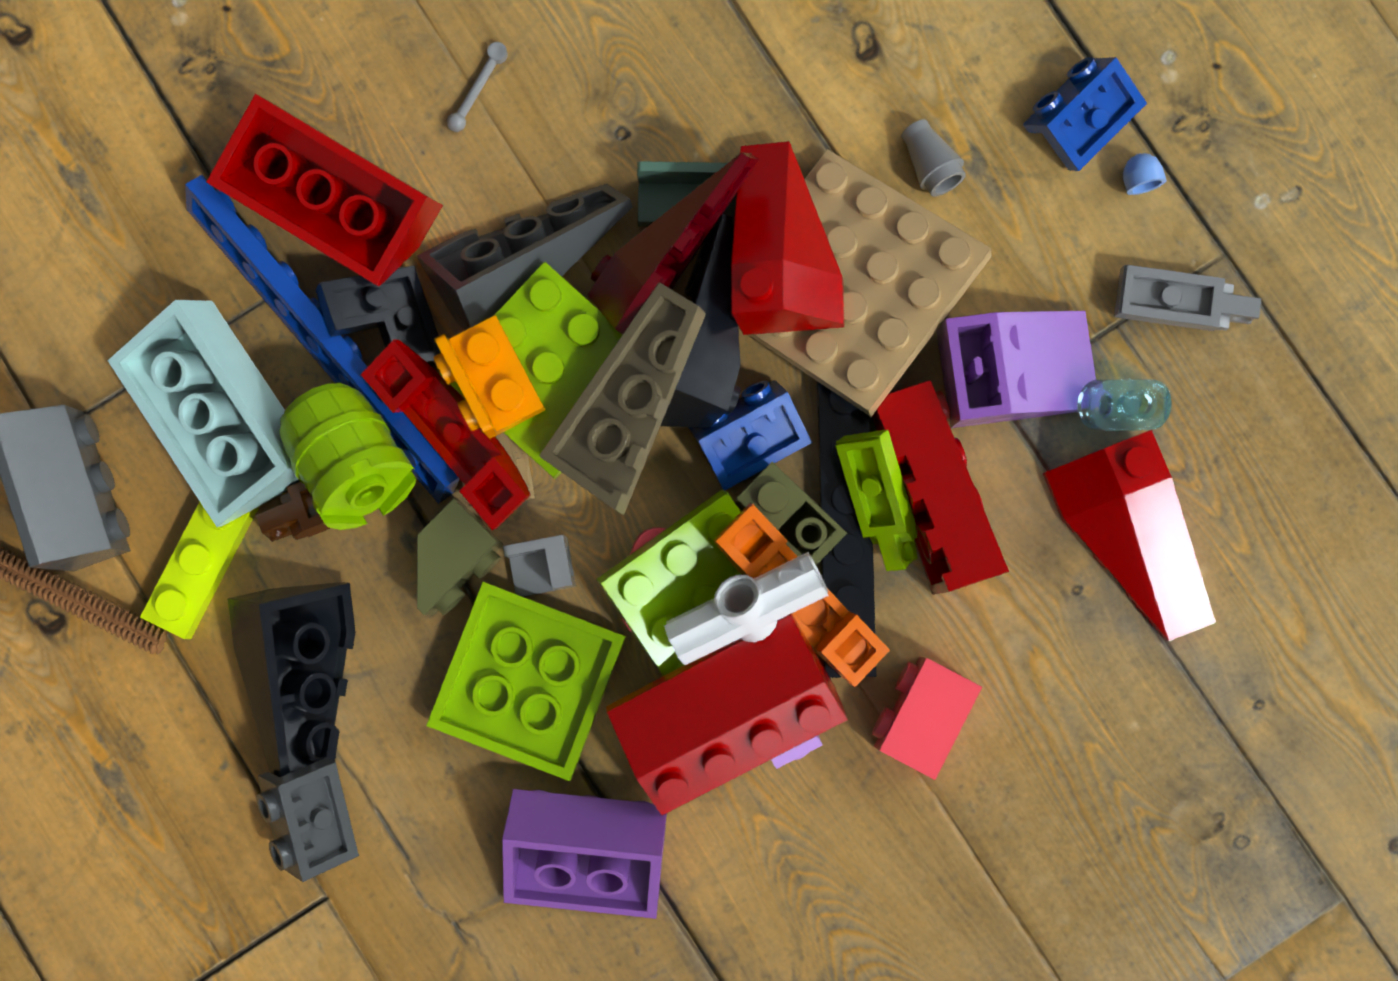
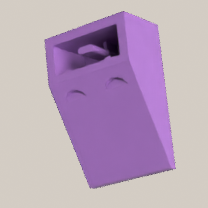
M1086 311L994 312L947 318L936 331L946 401L950 411V428L1100 409Z

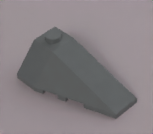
M604 184L551 202L547 207V214L538 217L521 218L519 213L504 218L506 227L479 236L475 228L460 233L417 255L455 321L464 330H467L494 316L544 262L551 266L559 275L563 276L633 206L629 197L610 185Z

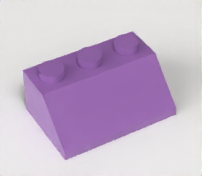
M513 789L502 838L504 903L656 919L667 813L661 815L655 805L647 801H625L599 798L592 795L577 796L549 793L543 790Z

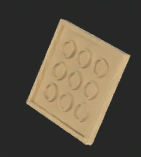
M827 149L804 180L843 277L845 328L753 334L749 336L871 417L990 260L992 252L991 248Z

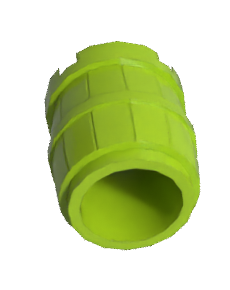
M342 383L324 384L312 388L297 397L284 411L280 419L279 436L281 443L291 461L292 471L311 494L312 505L328 528L345 530L366 525L368 523L364 515L370 514L377 509L380 510L383 516L388 514L407 498L415 486L416 477L411 470L414 469L403 450L397 448L390 435V429L381 415L375 411L370 402L357 389Z

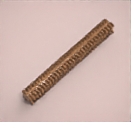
M3 547L0 548L1 580L4 578L5 582L10 581V584H15L17 588L21 586L23 591L32 592L33 596L37 595L39 599L43 598L45 602L49 601L51 605L54 603L55 607L60 606L61 610L65 609L68 613L71 611L72 615H77L78 618L82 617L84 621L88 619L90 624L93 623L96 627L99 625L100 629L104 628L106 632L110 631L112 635L116 633L118 638L121 636L122 640L125 641L127 639L128 643L133 641L134 646L138 645L140 649L144 647V650L146 652L149 650L150 654L156 652L158 655L164 649L168 631H163L162 628L154 624L152 625L148 621L146 623V620L136 616V613L132 614L130 610L126 611L124 607L120 608V605H114V602L110 603L108 599L104 600L102 596L98 597L96 593L93 595L91 594L92 591L87 592L86 588L81 589L80 585L75 586L74 582L72 584L69 583L70 580L65 581L64 577L59 578L58 574L54 576L52 571L50 573L47 572L48 569L31 568L28 562L25 561V558L21 559L19 555L15 556V553L10 554L9 550L4 551Z

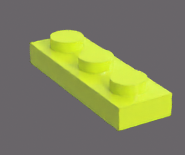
M199 502L140 618L182 639H192L259 507L224 526L216 527Z

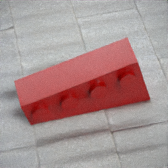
M929 380L888 394L871 416L875 431L889 430L916 523L917 538L914 539L932 594L951 592L1009 572L984 511L980 494L967 470V459L963 446L958 438H954L947 419H950V411L941 390L935 392L932 382Z

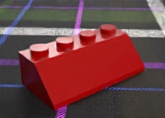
M256 93L206 183L377 286H381L419 249L443 207L439 202Z
M792 614L779 619L773 632L761 641L745 642L742 639H738L687 665H683L606 706L609 719L637 781L661 815L694 800L848 720L834 683Z

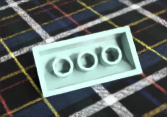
M174 300L107 360L216 527L224 526L288 491L287 487L300 481L291 469V461L283 448L279 436L280 419L285 409L213 301Z

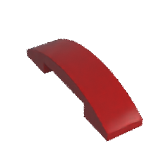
M393 339L362 372L361 376L392 413L404 412L465 484L459 492L491 530L497 529L531 496L518 468L496 436L489 439L481 428L471 431L457 404L463 401L464 398L450 384L448 385L433 367L399 339Z

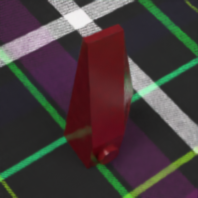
M741 152L617 250L612 257L607 254L601 259L592 272L590 279L595 284L587 295L615 330L622 335L624 334L659 282L671 290L674 288L759 159L751 153Z

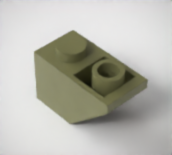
M773 462L736 498L735 504L741 510L749 503L754 504L787 539L788 542L786 544L798 557L809 552L816 565L847 534Z
M454 498L417 535V609L426 616H434L438 611L445 615L451 611L465 596V593L461 590L462 586L474 574L479 579L484 577L501 559L496 552L504 544L463 503Z

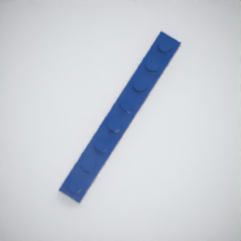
M203 175L186 183V210L335 383L351 386V388L357 389L365 396L389 427L390 435L397 448L402 449L414 468L411 470L415 477L437 503L440 504L452 495L460 478L405 413H392L361 376L367 366L362 361V354L356 343L347 335L342 337L341 335L330 336L319 301L315 298L309 299L298 287V279L288 264L284 261L277 262L267 251V244L258 229L252 224L246 226L237 216L235 206L228 195L206 183L207 180Z

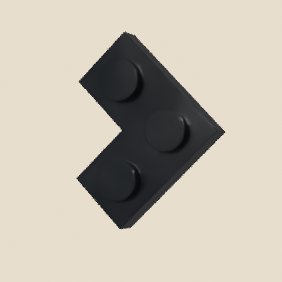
M414 265L398 268L381 286H377L359 275L320 282L315 289L331 337L379 328L385 348L393 339H399L430 366L436 365L433 357L441 353L435 341V338L439 337Z

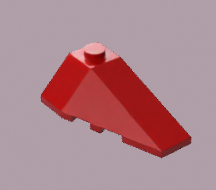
M790 142L741 146L740 153H751L759 160L738 190L736 199L732 251V315L743 335L845 328L843 277Z
M1152 430L1043 473L1062 521L1084 541L1094 553L1093 557L1103 568L1108 569L1126 590L1129 599L1166 641L1174 640L1216 623L1173 479Z

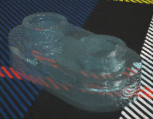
M1095 379L1083 387L1077 401L1078 415L1083 424L1090 429L1104 431L1155 430L1167 421L1172 407L1168 388L1161 381L1152 379Z

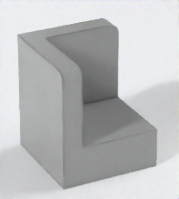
M558 535L503 546L504 556L510 560L516 594L525 597L576 587L569 543L566 536Z

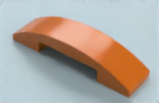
M749 503L713 540L741 575H748L753 579L798 557L786 544L788 542L787 539L752 503ZM829 589L828 596L792 613L813 650L853 687H856L890 651L857 614L849 612Z

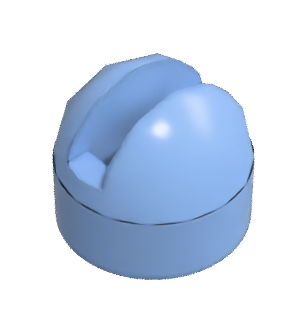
M1148 153L1137 154L1130 158L1123 171V182L1128 195L1149 192L1162 186L1167 181L1159 160Z

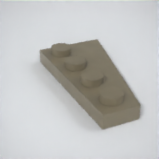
M659 282L539 457L608 506L624 515L706 313L698 305Z

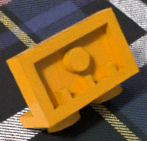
M496 315L450 339L445 334L435 338L441 353L433 357L448 385L455 381L458 383L465 399L457 404L471 431L481 428L483 433L491 439L545 411L537 392Z

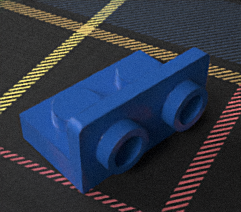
M1087 57L1079 61L1068 71L1067 77L1069 79L1057 91H1052L1038 100L1033 107L1034 113L1023 123L1028 133L1043 134L1068 171H1080L1147 104L1116 57Z
M776 380L770 382L760 381L747 387L741 393L742 397L738 399L733 412L730 415L724 414L710 428L689 427L724 491L762 471L771 462L776 463L812 443L788 391Z

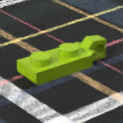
M889 430L843 436L836 441L835 446L863 538L870 537L873 544H879L886 571L905 570L913 560L918 558L914 539L917 538V531Z

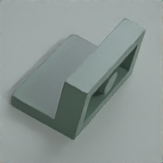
M637 162L639 182L638 227H648L727 163ZM737 193L723 213L732 217L733 229L735 225Z

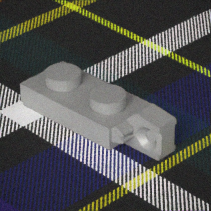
M1124 265L1120 269L1114 317L1207 331H1226L1229 329L1230 322L1251 324L1254 319H1259L1261 298L1234 295V285L1225 283L1226 278Z

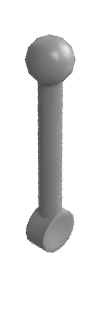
M494 42L489 45L487 49L489 58L458 111L450 114L447 118V126L451 131L460 132L465 128V117L495 66L507 60L508 53L504 44Z

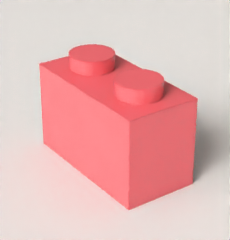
M919 657L916 665L908 662L904 667L895 686V689L900 691L901 694L893 710L887 707L883 709L873 728L872 735L878 738L874 745L876 749L936 780L982 686L928 658Z

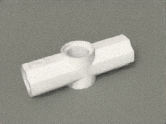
M809 552L754 579L748 575H736L728 578L719 586L713 599L666 621L664 627L677 657L684 665H687L738 639H742L745 642H757L765 639L773 632L779 619L828 596V589Z

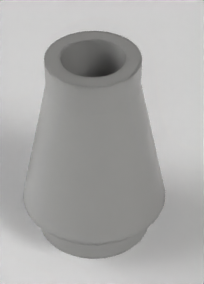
M926 119L914 122L903 131L901 137L907 145L921 189L928 190L931 196L936 197L951 191L964 180L966 176L962 168L964 160L931 128Z

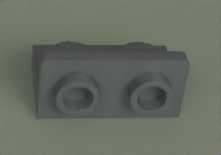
M324 758L281 777H277L270 772L258 776L261 793L256 796L257 805L263 819L270 823L274 840L269 842V850L273 862L280 871L285 870L304 882L359 856L335 761Z

